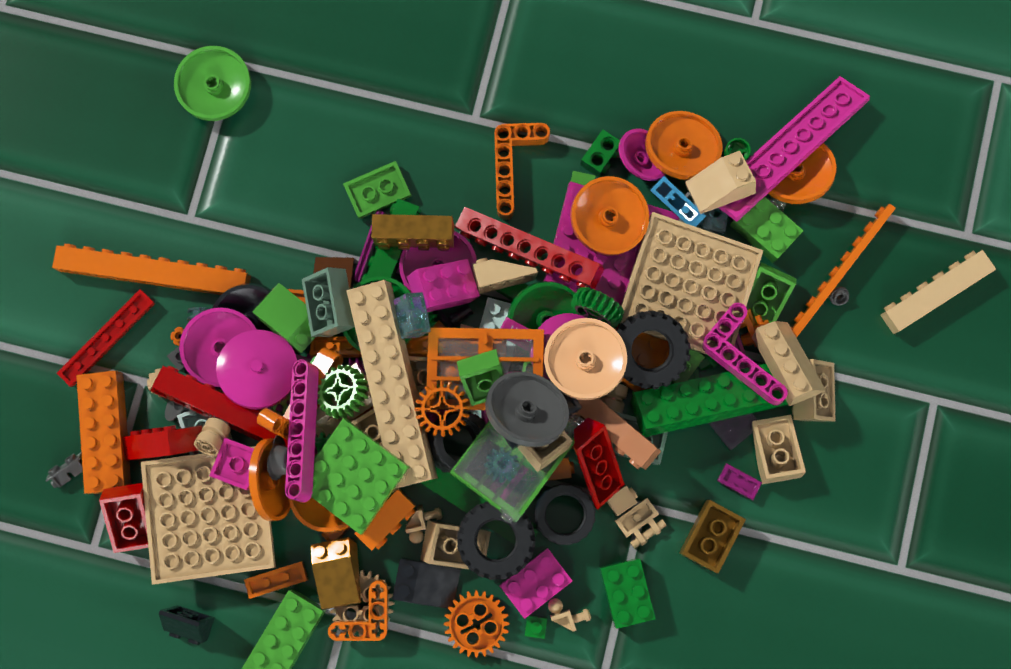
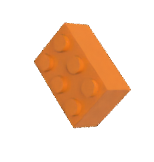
M399 488L384 503L364 534L360 535L357 532L354 534L371 551L375 547L379 550L387 542L386 536L389 533L393 535L402 526L399 522L403 518L408 520L416 512L414 509L416 504Z

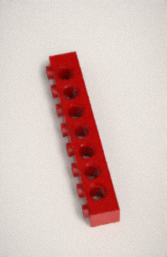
M464 207L455 225V228L460 232L459 234L469 240L472 237L476 239V243L484 247L488 244L492 246V250L500 254L503 251L509 253L508 256L516 261L523 259L526 265L533 268L539 266L546 274L553 275L555 273L560 275L559 279L570 283V281L576 282V286L579 288L589 287L590 289H595L604 271L600 263L467 207ZM481 225L480 230L475 232L476 227ZM497 232V236L491 239L492 234ZM514 239L513 244L508 246V242ZM531 246L530 251L524 253L525 248ZM548 253L547 258L541 260L542 255ZM565 260L564 266L558 268L559 262ZM578 268H583L581 274L575 275V271Z

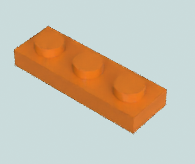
M303 561L244 579L249 599L308 581Z

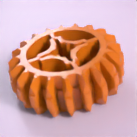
M440 381V387L438 388L436 383L433 382L432 386L434 389L432 390L425 386V390L428 393L425 395L420 392L419 395L423 397V400L416 399L415 401L421 404V408H414V411H421V415H417L416 419H424L419 425L422 427L428 424L429 426L425 431L429 432L433 428L434 436L437 435L438 430H441L442 437L445 436V430H448L449 434L453 435L451 429L453 427L459 432L460 427L457 424L460 422L465 426L466 422L461 419L462 417L469 418L470 416L464 413V410H470V406H464V403L468 402L469 398L463 400L461 398L465 391H461L458 394V385L455 386L454 390L450 389L452 382H448L447 387H444V381ZM439 392L438 403L433 406H426L427 400L433 394ZM445 392L453 394L459 401V405H449L446 402ZM442 398L443 403H446L445 406L448 405V408H454L445 411L443 420L442 415L439 414L440 411L432 410V408L440 407ZM460 411L458 418L452 424L446 426L447 414ZM426 412L437 413L440 426L433 424L428 419Z

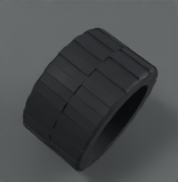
M460 411L447 414L446 426L452 424L458 418ZM466 411L464 413L470 415L469 418L462 417L461 419L466 422V425L464 426L460 422L458 424L469 431L474 441L486 426V423L478 415ZM439 419L433 424L440 426ZM431 428L427 435L435 467L442 470V472L450 473L458 461L452 459L445 451L441 430H438L437 435L434 436V429ZM490 440L486 441L464 471L475 470L485 463L484 461L489 457V452L492 448Z
M572 484L552 486L540 496L536 503L534 513L536 525L541 534L551 542L559 545L578 543L583 538H586L593 528L596 519L594 503L587 492H584L580 487ZM561 495H568L577 499L584 512L583 521L579 528L566 534L554 531L546 520L548 504L555 497Z

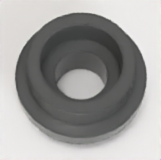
M837 287L830 293L829 300L835 305H844L849 300V292L844 287Z

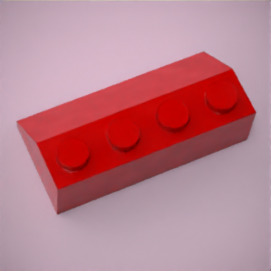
M587 418L574 429V449L596 509H599L625 484L606 426L591 418Z

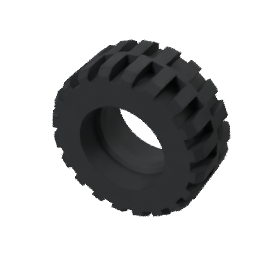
M641 311L626 318L618 326L617 330L627 351V367L623 377L631 384L645 389L666 387L673 380L679 379L681 372H685L687 368L686 363L690 360L691 356L689 355L691 345L688 342L687 332L682 328L683 326L673 317L656 311ZM645 331H657L664 335L669 343V355L666 361L659 367L644 368L638 365L632 356L633 341L639 334Z
M485 502L469 511L459 526L457 547L461 559L471 571L482 578L502 580L514 576L526 567L533 555L535 532L530 519L525 513L515 523L490 503ZM493 520L503 521L510 525L516 537L513 551L507 557L498 560L490 559L483 555L477 544L479 530L484 524Z

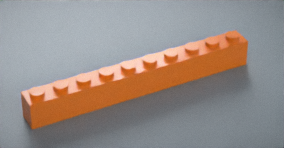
M72 244L56 246L52 268L59 272L222 295L228 289L239 284L250 283L251 276L246 273V270L234 268V271L227 270V267L216 265L215 268H210L204 263L190 265L188 261L177 260L176 263L170 262V259L163 257L155 260L151 259V256L142 254L139 257L132 256L133 254L128 252L114 254V251L102 249V252L95 251V248L83 246V249H79Z

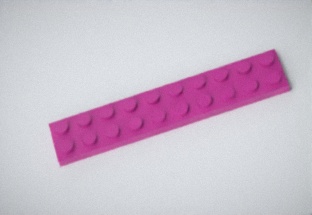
M839 76L746 161L756 180V194L721 206L719 209L738 222L869 101L870 95Z

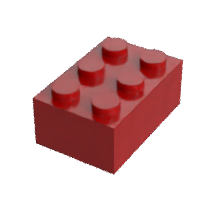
M143 483L103 489L99 502L113 553L149 548Z

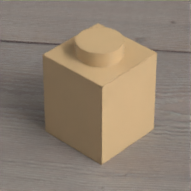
M624 486L607 503L614 514L618 516L637 504L636 498L638 496L632 487L628 489L627 486Z

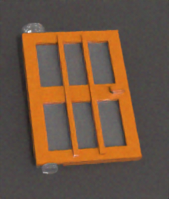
M428 328L427 386L432 390L434 389L432 386L433 382L436 383L437 388L440 387V381H444V387H447L448 382H452L450 389L454 390L455 386L458 385V394L461 391H465L459 376L457 361L494 349L497 350L505 374L529 372L543 377L544 329ZM420 389V392L425 395L428 393L425 389ZM466 391L465 394L461 396L462 400L468 398ZM439 392L433 394L427 400L426 406H433L438 403ZM445 392L446 402L449 405H459V401L453 394ZM442 398V403H441L440 407L432 408V409L448 410V409H454V408H448V405L445 406L446 403H443V398ZM470 401L464 403V406H470V410L486 411L485 402L471 406Z

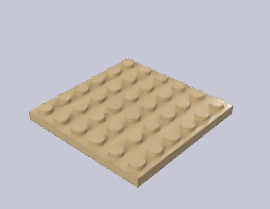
M652 212L621 304L624 310L621 323L629 316H633L641 311L664 313L673 317L683 326L682 328L687 332L688 342L692 350L706 354L703 351L702 343L720 318L734 303H742L747 306L764 250ZM739 311L732 312L735 317H742ZM720 326L722 332L727 333L730 331L727 326ZM739 328L728 340L733 346L735 345ZM657 331L643 332L667 341L664 335ZM707 341L709 347H717V343L715 341ZM724 353L723 357L726 360H730L731 354Z
M195 454L141 462L152 585L276 567L271 521L264 520L256 511L250 489L247 491L209 476L217 456Z

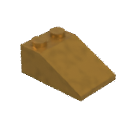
M347 537L312 544L311 562L321 609L325 610L361 603L357 543Z

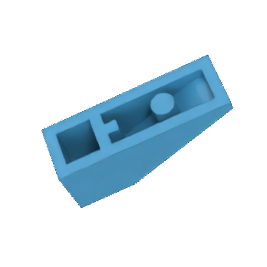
M664 176L650 190L686 224L696 227L706 217L704 213L700 214L697 207Z

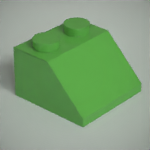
M496 349L457 361L459 376L471 406L484 403L492 384L498 378L505 375Z

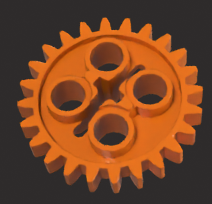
M475 590L474 596H471L470 592L467 591L466 598L460 594L461 601L458 602L454 599L455 607L448 606L451 614H445V617L449 619V621L444 622L445 626H449L445 634H451L448 642L454 640L453 648L460 646V654L467 650L468 657L471 652L475 653L476 658L479 652H482L485 657L486 650L494 653L492 647L495 645L500 648L498 641H505L502 633H508V630L504 628V626L509 625L508 621H504L508 613H502L505 606L498 607L500 600L497 599L493 602L494 595L491 594L487 598L486 591H483L481 596H479L477 590ZM478 604H483L486 607V611L482 615H478L474 611L475 606ZM489 613L492 614V617L480 622V628L474 626L461 634V630L473 624V619L476 618L479 621ZM463 614L468 617L467 624L460 625L457 623L459 615ZM486 623H495V630L487 632L484 629ZM475 632L479 636L475 643H470L467 640L469 633Z

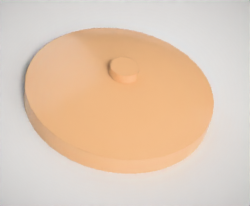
M579 318L563 324L551 335L545 348L544 364L550 381L563 394L574 399L592 400L607 395L621 382L627 367V351L621 336L613 327L597 319Z

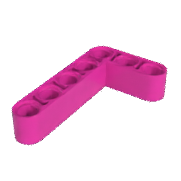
M734 303L704 338L702 343L703 351L768 403L776 406L780 405L788 395L787 388L728 342L747 315V308L744 304ZM739 311L742 317L737 318L732 312ZM725 325L730 331L724 333L720 330V326ZM707 341H715L717 343V347H709ZM730 353L732 354L733 359L726 360L723 357V354ZM739 366H747L749 368V372H741ZM756 378L764 379L765 385H758ZM772 391H779L782 395V398H774L772 395Z

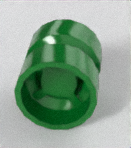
M734 138L727 143L721 157L741 151L746 161L751 153V147L745 139Z

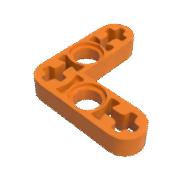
M375 580L369 586V621L333 622L328 628V635L332 640L380 641L385 638L388 633V585L386 582ZM377 584H380V588H384V591L380 593V599L384 598V601H373V598H377V591H373ZM377 604L384 608V613L380 616L375 615L373 612V607ZM373 619H384V622H380V629L384 630L380 636L373 632L377 627V621L373 622ZM338 625L339 629L346 630L347 625H350L348 630L349 636H346L347 632H341L339 636H336V632H333V629ZM360 625L364 630L363 635H354L353 627Z

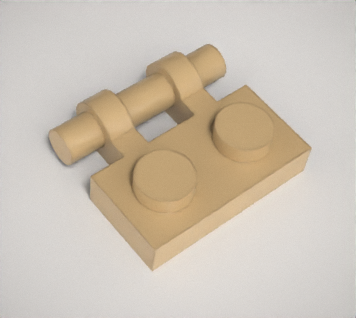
M648 498L615 520L626 538L631 534L635 535L636 538L630 542L634 549L646 544V540L655 534H660L661 530L667 526L663 519L655 523L653 518L658 516L659 513ZM648 523L651 528L641 534L638 529Z

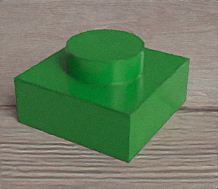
M529 615L526 620L525 636L545 639L547 618Z

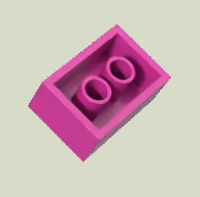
M468 259L419 268L407 276L419 314L468 304L480 296Z
M546 548L528 562L526 567L518 574L509 577L501 583L500 587L525 619L570 584L572 579L550 550Z

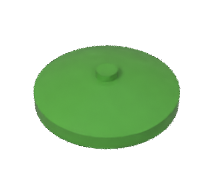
M205 46L192 51L181 61L174 77V90L179 103L192 116L206 121H218L234 115L244 106L251 91V76L242 58L234 51L221 46Z

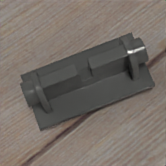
M82 452L77 455H70L60 467L56 465L51 468L45 481L47 482L51 479V485L54 488H60L72 479L68 474L69 472L74 477L83 472L82 460L80 459Z

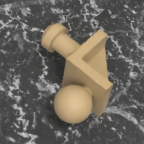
M418 505L416 512L408 524H406V533H409V540L412 543L418 544L422 542L424 534L421 530L426 529V520L435 518L440 520L443 517L439 507L435 508L434 511L424 513L423 506Z
M553 598L548 603L549 611L554 613L550 615L551 620L571 631H576L574 623L583 620L587 622L591 619L588 609H583V612L571 615L569 609L562 611L563 603L560 599Z

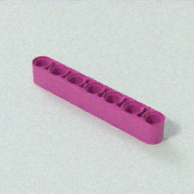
M302 359L297 360L292 368L285 494L289 499L307 502L313 493L319 370L317 366Z

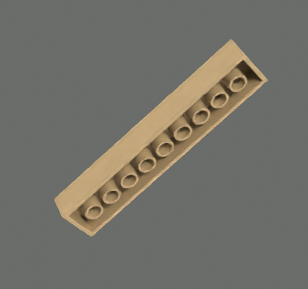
M381 280L346 290L382 445L410 466L395 488L436 479L438 477L428 435L425 431L426 426L421 427L419 425L424 419H416L417 415H421V411H414V408H421V405L415 402L419 397L392 284L389 281Z

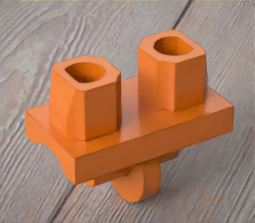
M750 308L747 309L746 318L740 325V328L747 326L749 332L741 335V340L744 346L754 344L757 347L752 337L756 329L768 324L769 320H762L760 315L755 316L754 319Z

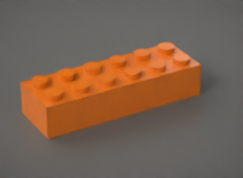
M115 370L76 375L84 494L102 493L103 489L131 485L130 460L125 458L123 437L128 436L123 373Z

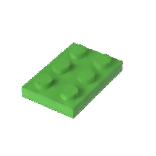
M396 161L343 183L359 219L371 215L377 210L380 211L387 208L393 203L396 204L397 199L405 200L412 197Z

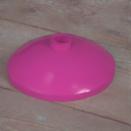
M644 129L629 130L622 136L619 142V155L624 166L630 173L642 180L657 181L666 174L651 162L646 151L645 140L648 131Z

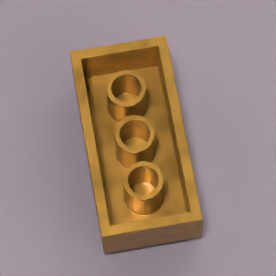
M372 214L371 238L375 246H379V249L388 250L390 247H398L400 250L418 247V250L437 248L440 251H448L449 248H454V221L452 216Z

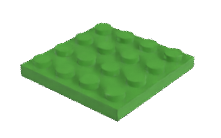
M343 418L314 459L312 498L362 535L410 466L346 418Z

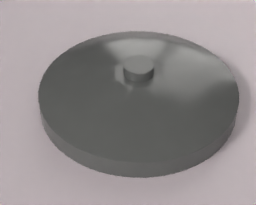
M512 372L501 376L490 387L485 401L486 414L494 429L507 440L522 446L540 447L554 442L563 433L569 419L568 404L561 391L544 377L529 372Z

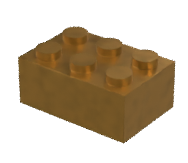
M706 500L679 554L718 574L746 519L711 500Z

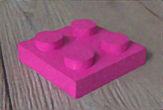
M224 438L209 476L249 491V464L254 448Z

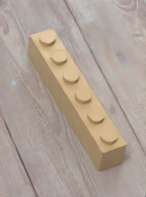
M983 250L978 253L972 251L964 256V262L959 263L957 261L948 267L950 271L945 274L943 271L932 277L934 281L928 284L925 281L917 286L916 289L918 291L914 294L908 292L900 297L902 300L900 303L895 304L892 302L884 308L885 312L881 314V317L892 333L895 334L996 270Z

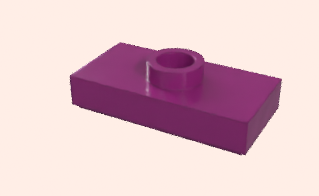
M727 463L717 479V482L750 500H754L762 482Z

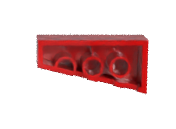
M176 425L131 431L130 436L123 437L126 460L199 451L195 447L194 441L202 431V425L176 429Z

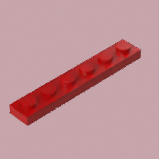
M139 289L57 374L70 387H73L77 383L76 375L86 374L156 303L143 290Z

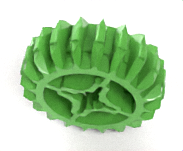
M338 365L337 369L331 367V373L325 372L326 377L324 379L320 378L322 383L318 385L320 391L318 392L319 399L317 403L321 405L320 409L326 415L332 416L335 419L347 418V416L354 417V411L360 412V405L365 406L363 400L368 399V396L365 394L369 391L366 386L368 382L364 379V374L355 367L353 368L349 365ZM348 378L352 379L353 386L349 385ZM332 398H335L337 406L333 405Z

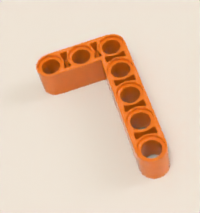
M545 123L501 124L495 129L497 214L502 220H509L514 215L512 146L546 144L550 138V128ZM544 131L546 136L539 137L536 133ZM501 132L508 134L506 138H500L498 135ZM519 132H525L527 133V136L524 138H520L517 134ZM504 150L509 154L506 157H501L499 153ZM502 169L509 170V174L505 176L499 172ZM507 187L510 189V192L502 194L500 190ZM503 206H508L511 210L508 213H503L500 209Z
M325 347L318 352L312 363L319 370L318 385L322 383L320 378L324 379L326 377L325 372L331 373V367L337 369L338 365L343 363L342 355ZM290 405L284 416L268 408L263 409L258 414L257 424L288 440Z

